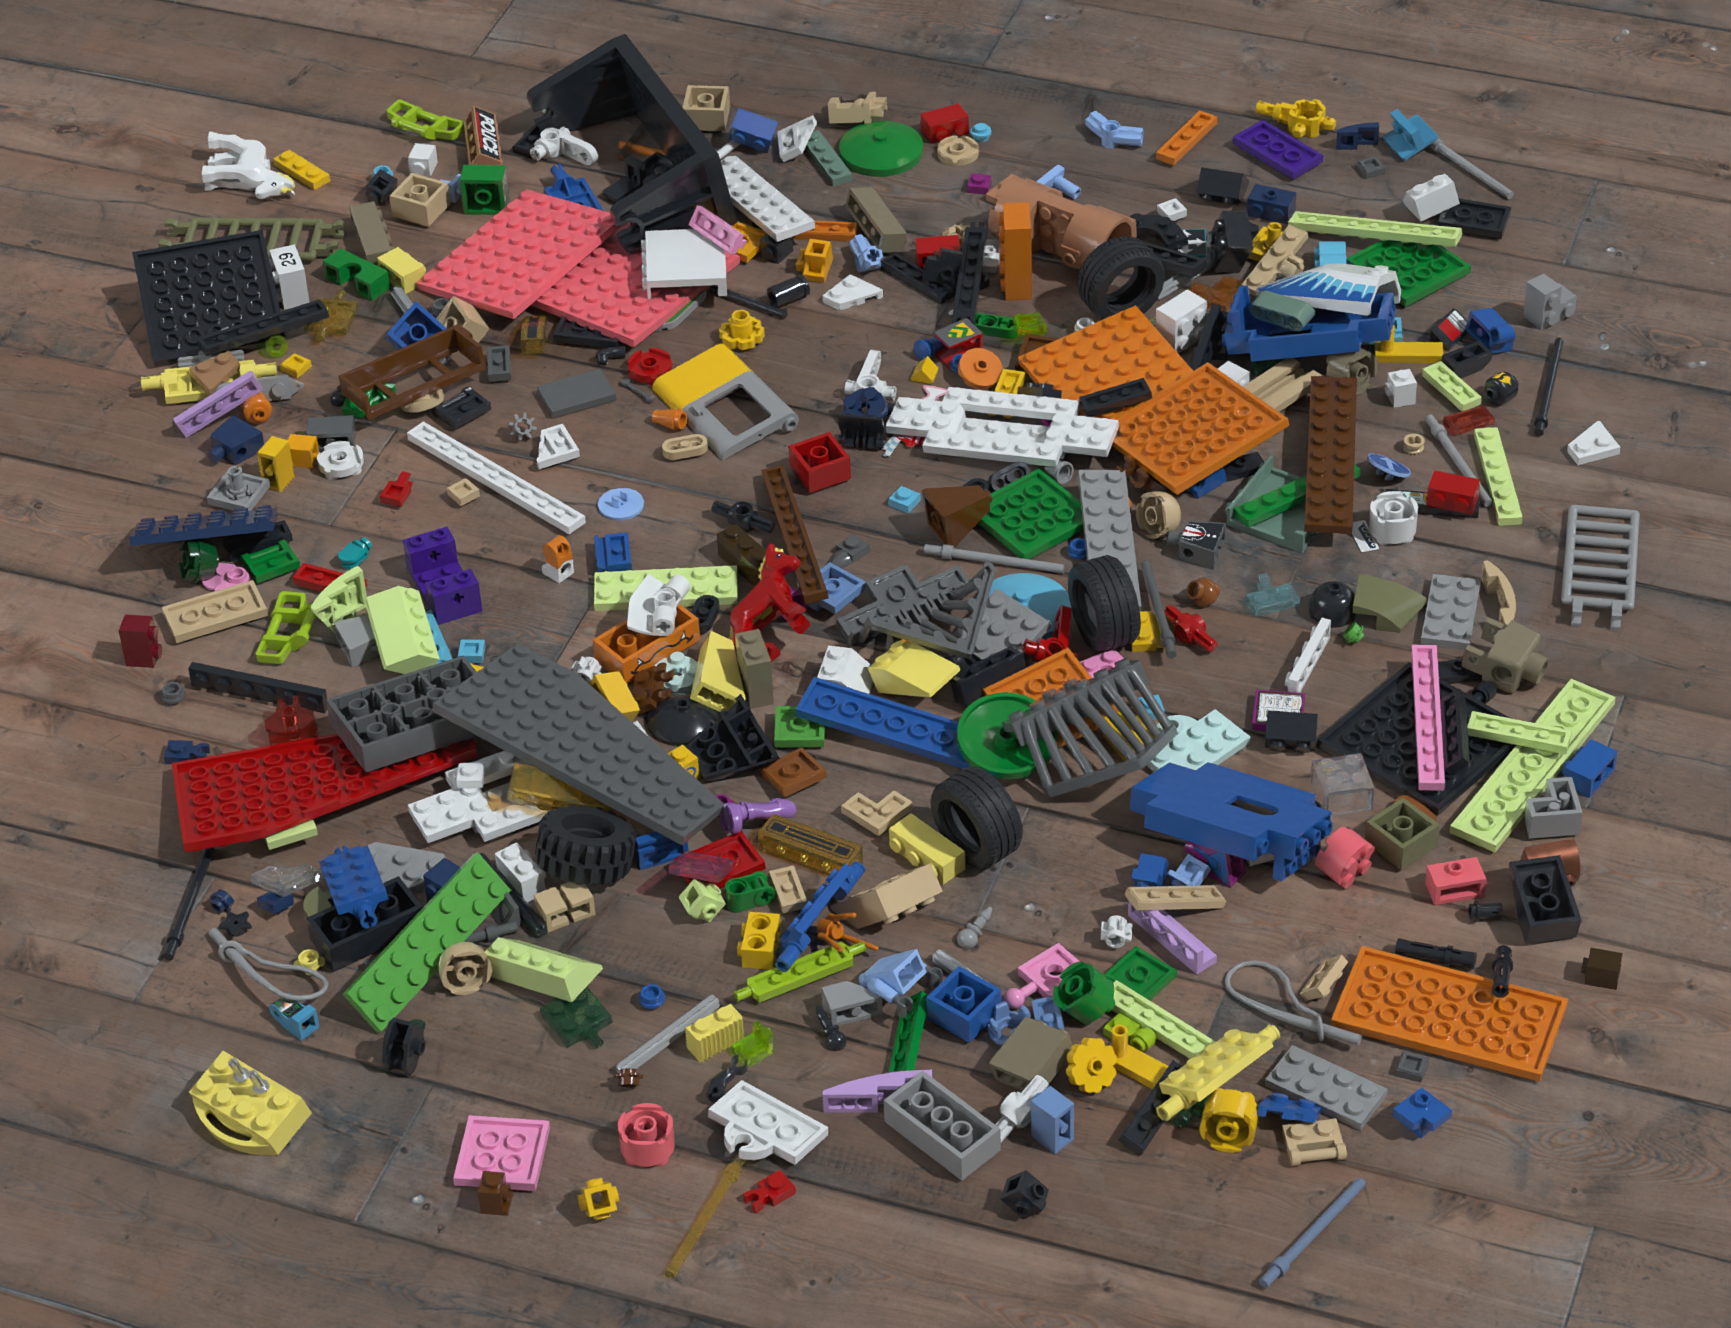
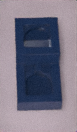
M1379 122L1355 124L1338 129L1336 150H1357L1358 145H1378Z

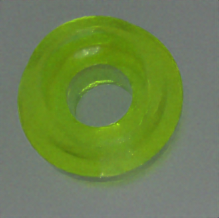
M271 336L266 342V351L272 357H282L288 350V343L282 336ZM274 344H280L281 348L274 350L273 346Z

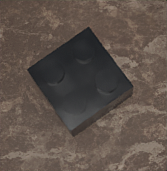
M1222 211L1218 219L1215 220L1212 230L1208 232L1207 242L1211 247L1210 260L1214 265L1215 272L1240 273L1253 250V243L1247 212Z

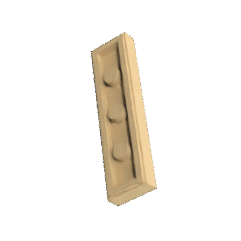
M1214 885L1127 887L1125 892L1126 898L1136 910L1224 908L1226 903L1225 898Z

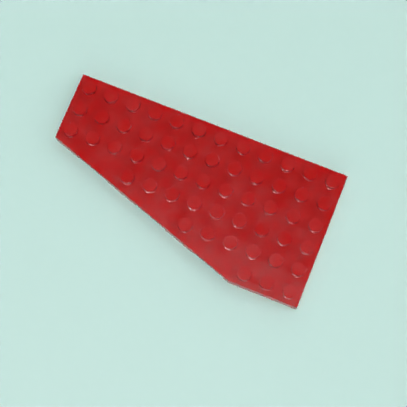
M337 733L171 763L184 851L198 852L207 848L225 847L229 844L261 839L476 758L477 750L474 738L369 772L364 771Z

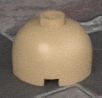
M1153 491L1145 493L1140 497L1143 499L1141 503H1137L1136 519L1141 530L1145 529L1149 533V535L1145 536L1151 539H1158L1168 536L1170 530L1175 531L1178 528L1181 520V510L1177 500L1171 494Z
M461 941L452 944L441 954L438 971L442 984L455 995H468L480 990L479 986L484 981L487 984L492 974V965L489 957L480 946L471 942Z

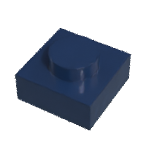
M275 888L257 897V905L259 908L272 914H278L294 905L293 895Z

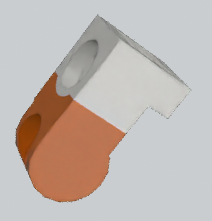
M557 535L543 546L546 564L542 566V573L560 583L574 573L569 542L563 536Z

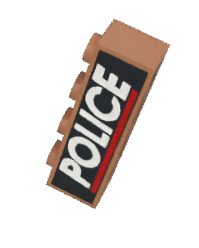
M472 106L464 120L469 165H502L503 160L501 159L500 136L497 130L496 115L479 107Z

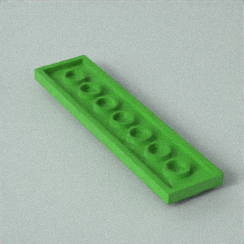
M478 852L472 854L343 993L344 997L377 1033L382 1032L388 1025V1022L397 1016L438 971V963L445 949L454 943L464 942L504 899V894L511 891L510 888Z

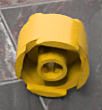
M1217 1088L1207 1098L1200 1123V1134L1204 1140L1206 1138L1211 1142L1212 1148L1221 1152L1236 1153L1242 1151V1147L1247 1145L1249 1147L1253 1143L1259 1118L1257 1115L1258 1106L1253 1094Z

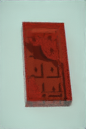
M1482 405L1443 417V424L1453 436L1474 431L1475 429L1494 425L1495 417Z

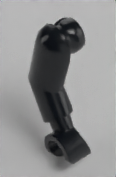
M735 1055L731 1060V1066L723 1069L711 1079L707 1092V1098L710 1102L716 1103L725 1095L726 1085L735 1078L734 1075H743L747 1072V1059L742 1068H737L736 1064L738 1063L739 1055Z

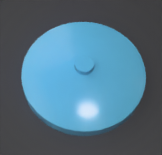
M1017 573L999 577L993 580L989 594L990 596L996 589H999L1048 620L1051 628L1041 637L1045 640L1053 637L1054 620L1060 605L1071 608L1067 591L1056 581L1037 574Z

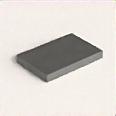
M600 368L537 386L538 394L552 418L616 400V393Z

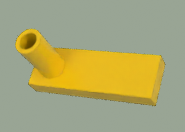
M1394 325L1389 340L1375 342L1374 351L1378 363L1442 362L1443 342H1394Z
M1115 1025L1112 1028V1043L1109 1046L1113 1047L1117 1057V1062L1113 1066L1115 1070L1153 1089L1168 1065L1128 1045V1029L1126 1026Z

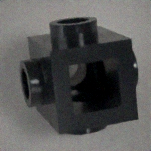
M1024 1170L1007 1178L1000 1200L1022 1219H1025L1043 1211L1046 1206L1049 1189L1031 1173Z

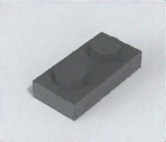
M509 345L487 347L489 382L511 380Z

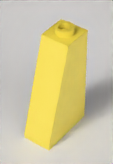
M710 631L700 648L690 699L718 712L728 711L737 702L735 699L740 694L745 700L734 644L732 640Z

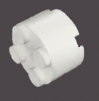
M1396 491L1381 493L1374 502L1372 500L1370 504L1369 531L1376 538L1378 544L1388 545L1410 543L1413 541L1417 528V502L1412 497L1408 499L1403 497V493Z

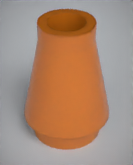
M680 408L654 410L652 421L653 423L678 431L685 428L687 414Z

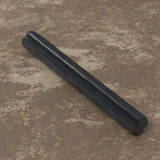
M480 853L483 859L510 888L509 894L519 907L520 919L536 937L546 935L548 930L544 921L484 853Z

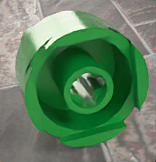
M1075 962L1071 964L1059 976L1062 979L1059 986H1054V1003L1085 1026L1090 1025L1105 1012H1110L1115 1005V999L1113 998L1114 984L1112 980L1089 963Z

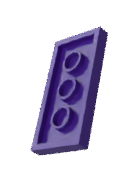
M1264 120L1233 136L1234 145L1291 179L1297 178L1323 162V155Z

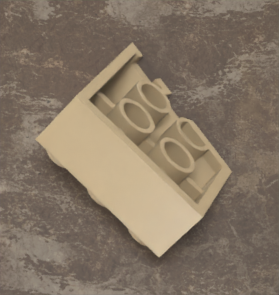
M929 863L898 874L830 907L836 914L856 913L855 918L844 920L859 929L883 921L884 925L899 919L897 914L901 912L902 915L909 914L917 910V904L920 903L921 906L927 905L935 901L934 896L943 891L932 865Z

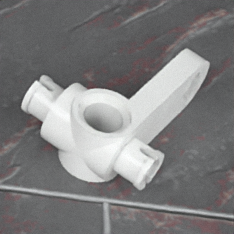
M561 127L560 130L556 128L543 130L541 138L535 141L534 148L530 150L532 158L537 161L541 158L548 159L549 157H557L563 154L589 166L598 159V153L591 144L572 136L565 127Z
M869 351L857 381L847 380L845 394H852L862 388L874 387L886 400H895L897 388L895 386H887L886 381L879 380L877 377L881 364L880 351Z

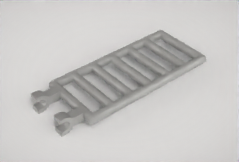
M1584 505L1569 506L1561 602L1565 605H1573L1571 627H1581L1583 606L1612 609L1610 630L1620 631L1622 610H1632L1634 608L1640 513L1637 510ZM1577 514L1630 519V524L1577 520ZM1576 529L1629 534V539L1576 535ZM1575 544L1628 549V554L1575 550ZM1574 559L1627 564V570L1573 564ZM1573 574L1626 579V585L1572 580ZM1571 590L1625 594V600L1572 596Z

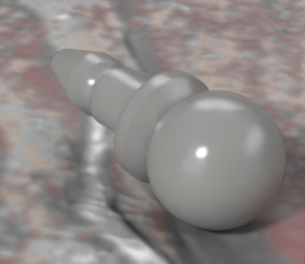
M992 907L983 910L973 924L968 923L966 925L967 929L959 932L957 936L959 946L966 949L976 946L978 937H981L983 934L980 930L991 916Z

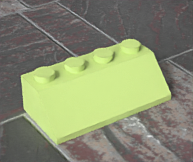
M396 586L365 598V606L385 670L407 674L438 663L440 658L418 590Z
M498 937L485 951L491 961L492 978L569 1002H573L603 969L600 964L514 939Z

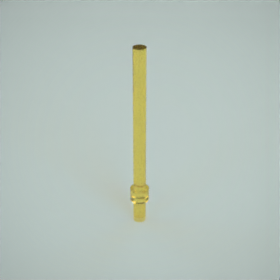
M739 1152L732 1163L727 1164L722 1172L723 1178L666 1269L665 1275L668 1278H675L731 1184L735 1183L741 1175V1168L747 1159L739 1158Z

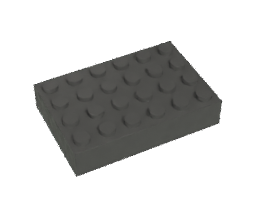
M460 656L326 699L330 725L365 772L375 771L393 763H400L411 757L424 755L427 752L446 748L463 740H469L477 735L432 712V707L435 701L477 672L464 656Z

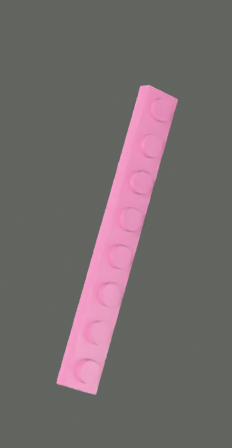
M1412 645L1419 790L1444 791L1445 777L1437 645Z

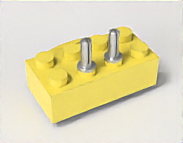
M225 1051L220 1053L189 1091L193 1098L196 1112L209 1132L224 1145L253 1155H279L312 1114L302 1097ZM208 1113L213 1115L228 1129L246 1135L251 1139L249 1141L238 1140L220 1132L208 1121L206 1115Z

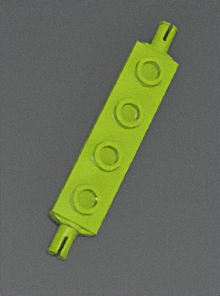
M863 941L851 946L839 942L837 944L844 949L843 952H839L829 946L798 958L787 972H782L775 967L747 978V987L734 991L735 999L739 1002L752 996L760 1003L853 966V956L866 952V946Z

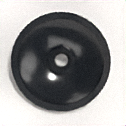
M676 692L671 694L669 700L657 702L656 708L648 711L647 727L651 735L664 744L678 747L681 745L686 746L706 726H712L721 717L720 712L690 699L691 692Z

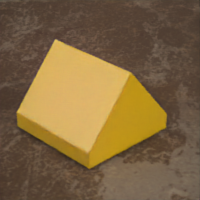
M926 356L916 365L911 381L933 384L939 368Z

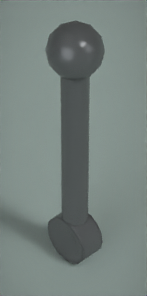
M629 379L621 380L622 387L632 389L646 398L648 403L654 401L655 398L652 394H646L630 384Z

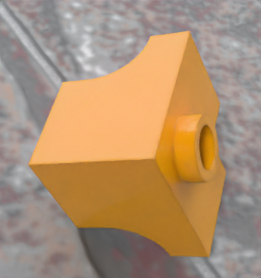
M810 239L807 248L801 249L795 266L796 271L803 272V276L807 281L825 283L833 261L831 242Z

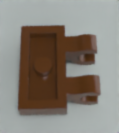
M1129 456L1124 457L1127 461L1125 466L1120 467L1117 465L1116 467L1120 472L1125 470L1126 476L1132 477L1129 481L1136 488H1143L1146 492L1162 491L1167 493L1169 491L1162 483L1140 468Z
M665 662L635 673L632 696L640 709L637 715L656 708L657 702L666 701L671 698L672 690H664V682L673 680L674 671L666 672L667 664Z

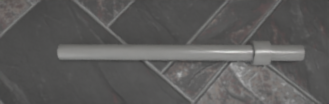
M1439 138L1430 144V148L1436 153H1442L1507 199L1513 197V191L1445 146V143Z
M1432 414L1426 416L1425 421L1430 426L1432 435L1441 442L1463 476L1476 478L1448 438L1444 426L1439 424ZM1480 484V501L1485 507H1490L1493 501Z
M929 544L924 546L925 554L939 555L943 559L952 560V558L991 562L993 564L1064 574L1065 570L1064 564L956 549L952 545L945 544L943 547Z

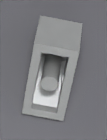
M849 981L822 987L823 1007L833 1025L841 1026L883 1015L882 997L874 994L868 988Z

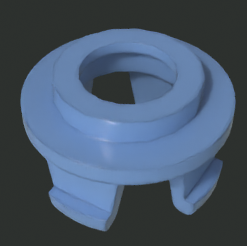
M1007 1002L995 1005L994 1017L989 1019L988 1024L989 1037L996 1044L1003 1046L1010 1036L1002 1035L1001 1030L1005 1027H1015L1011 1029V1035L1025 1016L1031 1017L1029 1010L1022 1005L1019 1013L1010 1011Z

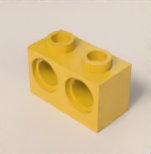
M749 912L747 922L742 923L741 936L743 941H739L737 947V956L742 958V968L773 969L779 945L778 941L781 936L780 914Z

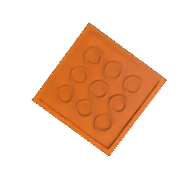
M1066 648L984 688L983 691L985 696L994 693L1010 692L1022 694L1037 701L1043 698L1042 693L1051 689H1056L1057 691L1063 688V683L1076 678L1077 680L1086 679L1087 681L1092 677L1070 649ZM1110 704L1116 713L1119 712L1113 704ZM1097 710L1103 718L1107 717L1102 710ZM1082 717L1091 731L1099 728L1090 717ZM1066 724L1075 740L1082 737V734L1074 724ZM1057 731V746L1060 748L1066 745L1059 731Z

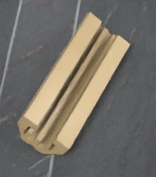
M1286 358L1243 387L1280 412L1310 392L1311 376L1323 375L1314 370L1305 373L1302 368H1299L1301 366L1299 361L1294 358Z

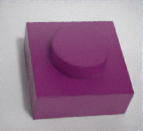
M970 174L967 193L986 195L990 190L992 175Z

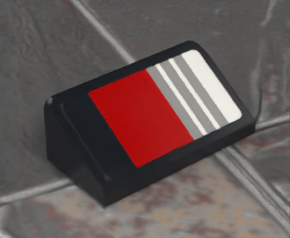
M1453 308L1431 329L1430 342H1443V349L1449 351L1467 333L1465 330L1467 320Z

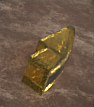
M547 315L524 317L521 329L522 354L545 352Z

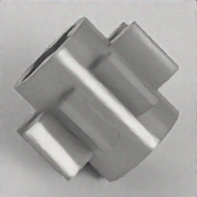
M523 412L522 418L514 414L515 421L508 423L509 426H513V431L510 432V435L518 434V440H522L524 434L531 438L529 432L537 430L531 423L535 418H526V412ZM524 420V424L528 425V428L520 432L517 423H521Z

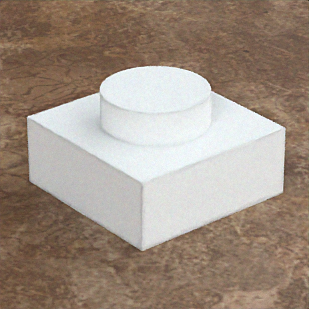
M1176 198L1157 205V212L1163 217H1169L1172 221L1187 216V209Z
M459 763L457 787L483 788L484 763Z

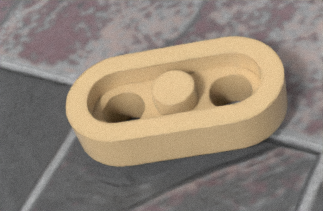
M701 434L671 438L662 444L663 456L670 460L700 456L708 450L707 438Z

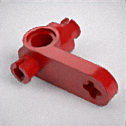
M1060 605L1054 620L1053 637L1047 640L1038 638L1036 642L1025 639L1022 653L1032 656V661L1038 663L1068 648L1072 609Z

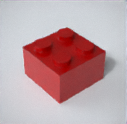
M831 432L788 446L789 467L809 493L851 479L850 457Z

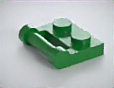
M285 539L278 541L277 545L250 555L246 553L240 556L244 568H247L257 584L301 567L299 559Z

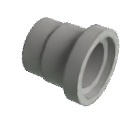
M1059 460L1056 467L1045 466V473L1054 478L1059 484H1066L1073 476V465L1067 461Z

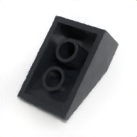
M1556 855L1509 862L1518 921L1525 944L1577 937L1581 917L1561 856Z

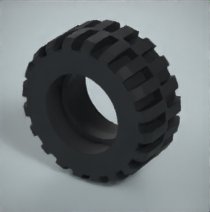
M587 805L561 806L555 810H550L541 818L535 858L544 872H548L554 878H560L561 881L567 883L568 881L574 882L576 885H609L610 882H619L631 870L636 833L631 823L627 822L624 817L617 816L615 812L605 811L599 807L592 808Z

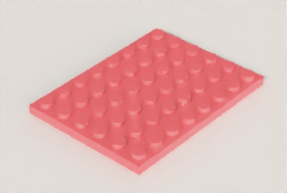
M526 189L433 269L424 274L416 282L418 290L451 299L454 296L473 305V307L515 319L622 225L615 226L609 212Z
M628 222L594 249L533 302L531 306L558 317L564 316L568 321H576V324L580 326H588L590 330L596 329L601 331L602 335L612 339L618 338L620 342L635 347L704 289L710 288L711 285L651 288V299H648L647 291H643L642 251L627 253L619 243L616 233L630 226V222ZM725 250L726 274L740 264V256L730 254Z

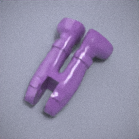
M780 798L764 803H724L723 812L720 814L721 828L724 833L738 834L741 832L744 819L747 821L754 819L788 820L796 814V806L793 802Z

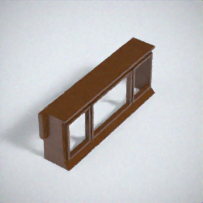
M457 324L339 375L342 396L353 402L365 412L368 420H371L485 370L482 346L472 339V333L460 324ZM459 351L472 363L451 371L438 360ZM428 364L443 374L398 395L384 385L386 382ZM376 388L388 399L370 407L368 395L364 392Z

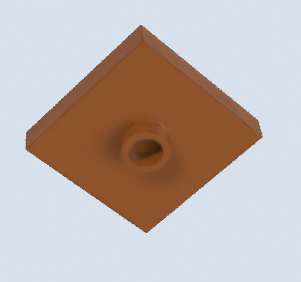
M799 748L759 768L761 776L784 798L828 777L826 769L803 748Z

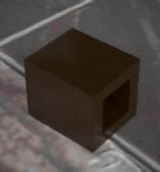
M1591 948L1589 958H1583L1581 973L1586 974L1585 985L1617 990L1623 953Z

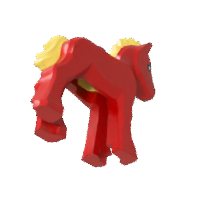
M771 543L767 547L763 563H761L759 568L760 575L758 577L761 581L731 612L729 638L733 641L735 649V634L759 629L762 635L763 628L782 614L791 628L798 634H803L810 627L809 620L803 614H799L804 613L806 609L793 602L789 585L784 577L800 567V560L796 556L786 555L783 553V549L775 548ZM764 642L771 662H773L781 655V652L772 642Z

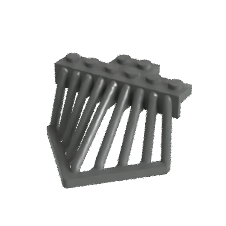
M985 562L982 569L974 577L968 579L961 567L957 565L918 583L908 565L904 564L866 581L864 587L874 602L837 618L836 625L849 646L858 642L864 643L867 638L877 637L885 633L970 659L974 651L996 569L991 562ZM976 590L978 591L977 600L975 598L959 600ZM940 610H971L973 614L971 619H962ZM926 616L965 630L967 633L966 639L956 638L930 622Z
M1124 658L1115 662V667L1110 670L1104 668L1093 673L1094 677L1087 681L1086 679L1077 680L1076 678L1063 683V688L1057 691L1056 689H1051L1042 693L1043 698L1030 704V709L1024 712L1022 710L1015 711L1008 715V720L1002 722L1005 732L1015 733L1020 746L1028 744L1047 797L1051 798L1140 770L1178 734L1175 725L1171 724L1147 687L1149 681L1141 661ZM1135 690H1138L1163 728L1162 731L1159 730L1134 693ZM1121 697L1127 698V700L1129 701V703L1131 704V706L1133 707V709L1135 710V712L1137 713V715L1139 716V718L1141 719V721L1143 722L1151 736L1148 734V732L1145 730V728L1142 726V724L1139 722V720L1136 718V716L1133 714V712L1130 710V708L1127 706V704ZM1114 703V705L1117 707V709L1120 711V713L1123 715V717L1126 719V721L1129 723V725L1141 739L1143 744L1134 735V733L1125 724V722L1120 718V716L1115 712V710L1110 706V704ZM1097 710H1102V712L1112 722L1116 729L1121 733V735L1135 750L1136 754ZM1082 717H1090L1125 756L1127 761L1114 763L1111 756ZM1066 724H1074L1105 765V768L1096 771L1092 769ZM1052 731H1059L1084 773L1083 775L1071 777L1053 738ZM1040 737L1043 738L1062 779L1061 782L1053 784L1037 742V739Z

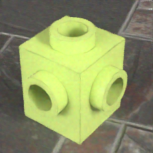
M693 879L679 896L680 901L690 916L697 920L700 918L711 922L726 904L720 895L721 890L715 884H707L697 879Z

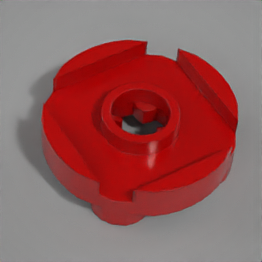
M649 348V352L642 353V350L636 351L628 359L629 377L639 382L648 383L653 386L657 378L673 369L669 353L658 348Z

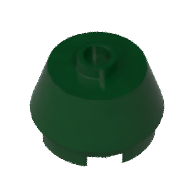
M202 539L183 540L180 550L184 552L182 562H179L181 578L185 579V581H191L193 584L213 578L219 565V556L215 545Z

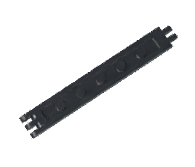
M971 222L970 227H965L962 248L963 256L959 268L952 324L967 318L975 325L988 228L984 227V222H979V227H976L975 222Z

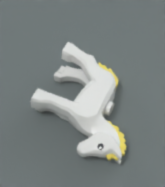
M209 132V149L227 148L233 151L215 153V156H210V159H208V166L203 165L202 180L205 183V191L224 187L255 191V196L258 199L283 194L295 196L293 191L295 185L292 178L280 172L270 170V159H267L266 148L261 142L257 140H244L237 135Z

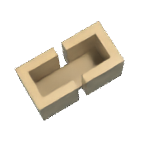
M566 882L561 884L558 890L556 887L534 894L536 913L547 925L548 932L569 925V920L564 911L568 912L574 923L595 915L594 897L586 884L576 885L574 882Z

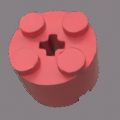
M1343 826L1326 840L1325 843L1329 846L1325 852L1320 850L1315 860L1317 868L1340 886L1347 889L1352 885L1357 874L1361 873L1363 875L1369 870L1372 864L1369 859L1375 847L1349 827Z
M653 1103L637 1104L627 1114L624 1112L618 1121L621 1153L625 1158V1162L629 1165L644 1167L663 1166L668 1162V1158L672 1155L675 1148L672 1116L668 1115L660 1105Z

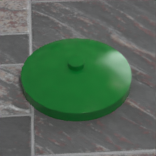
M872 121L870 124L863 123L850 129L841 138L839 144L840 159L847 168L862 175L873 177L898 175L912 169L919 163L923 156V140L915 129L899 122Z
M1001 692L986 695L970 704L961 715L957 727V744L965 761L971 767L981 768L998 779H1018L1036 773L1037 769L1028 744L1020 746L1015 733L1005 732L1002 722L1009 719V714L1018 710L1024 712L1030 709L1029 705L1036 702V700L1018 693ZM1054 730L1051 733L1057 744V730ZM1040 737L1037 739L1045 764H1047L1052 757L1043 738Z

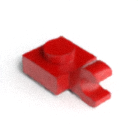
M402 471L396 482L389 481L379 495L380 502L402 507L411 494L413 482L408 481L411 473Z

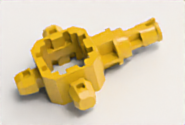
M1317 99L1312 101L1298 100L1294 105L1284 102L1274 105L1259 100L1255 109L1256 114L1271 116L1278 123L1287 124L1289 132L1294 138L1298 139L1303 136L1308 138L1318 137L1322 129L1332 131L1336 127V120L1328 116L1325 117L1326 107Z

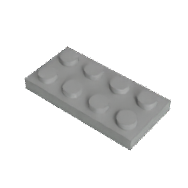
M1433 574L1422 630L1421 645H1437V647L1465 650L1471 644L1481 580Z
M1294 1045L1289 1048L1265 1079V1087L1285 1094L1288 1098L1299 1101V1099L1312 1100L1316 1106L1322 1107L1321 1113L1331 1118H1336L1338 1121L1359 1131L1362 1130L1387 1097L1388 1090L1379 1084Z

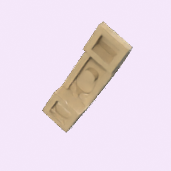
M1488 560L1483 561L1481 579L1487 595L1497 594L1501 605L1499 622L1508 626L1511 620L1515 621L1516 600L1514 591L1506 576Z

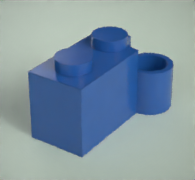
M1493 308L1470 311L1465 330L1476 342L1480 341L1492 354L1511 351L1515 340V331L1510 324Z

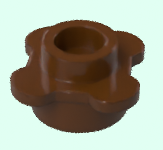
M625 1068L620 1069V1073L614 1074V1077L618 1079L619 1087L640 1086L639 1079H642L643 1075L637 1073V1069Z

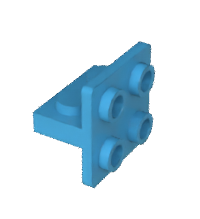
M1398 109L1390 113L1393 120L1391 123L1393 130L1383 136V140L1403 161L1409 159L1439 138L1437 133L1419 115L1416 114L1407 119Z

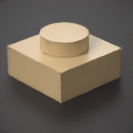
M466 478L447 488L448 496L460 506L480 497L479 489Z

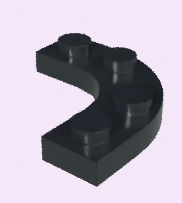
M1139 213L1130 216V218L1136 219L1137 235L1154 236L1166 248L1172 250L1189 244L1188 237L1169 217L1141 215Z

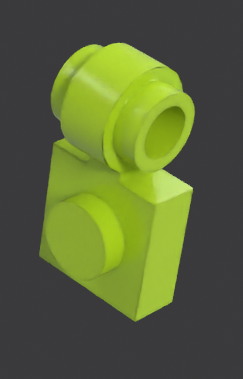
M1121 1012L1103 1027V1035L1112 1040V1028L1115 1025L1126 1026L1128 1029V1043L1130 1042L1132 1047L1141 1052H1147L1155 1044L1156 1035L1150 1028H1141V1024Z

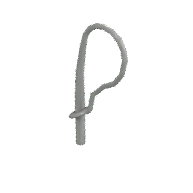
M213 928L209 931V936L219 946L218 953L222 960L228 963H235L251 979L282 998L296 1001L312 1000L322 996L328 989L329 983L326 977L316 970L300 965L281 964L263 960L251 951L244 949L238 942L228 941L218 929ZM244 956L251 957L261 965L287 970H299L312 974L322 981L323 988L311 995L299 996L284 993L257 973L244 959Z
M1251 960L1234 965L1227 972L1225 978L1226 989L1233 997L1273 1018L1317 1032L1320 1041L1326 1035L1355 1045L1360 1044L1362 1038L1360 1034L1324 1024L1317 1012L1301 1005L1292 992L1289 978L1280 968L1264 961ZM1254 965L1266 967L1276 972L1285 981L1287 993L1297 1009L1315 1017V1021L1271 1008L1237 993L1230 984L1232 974L1245 966Z

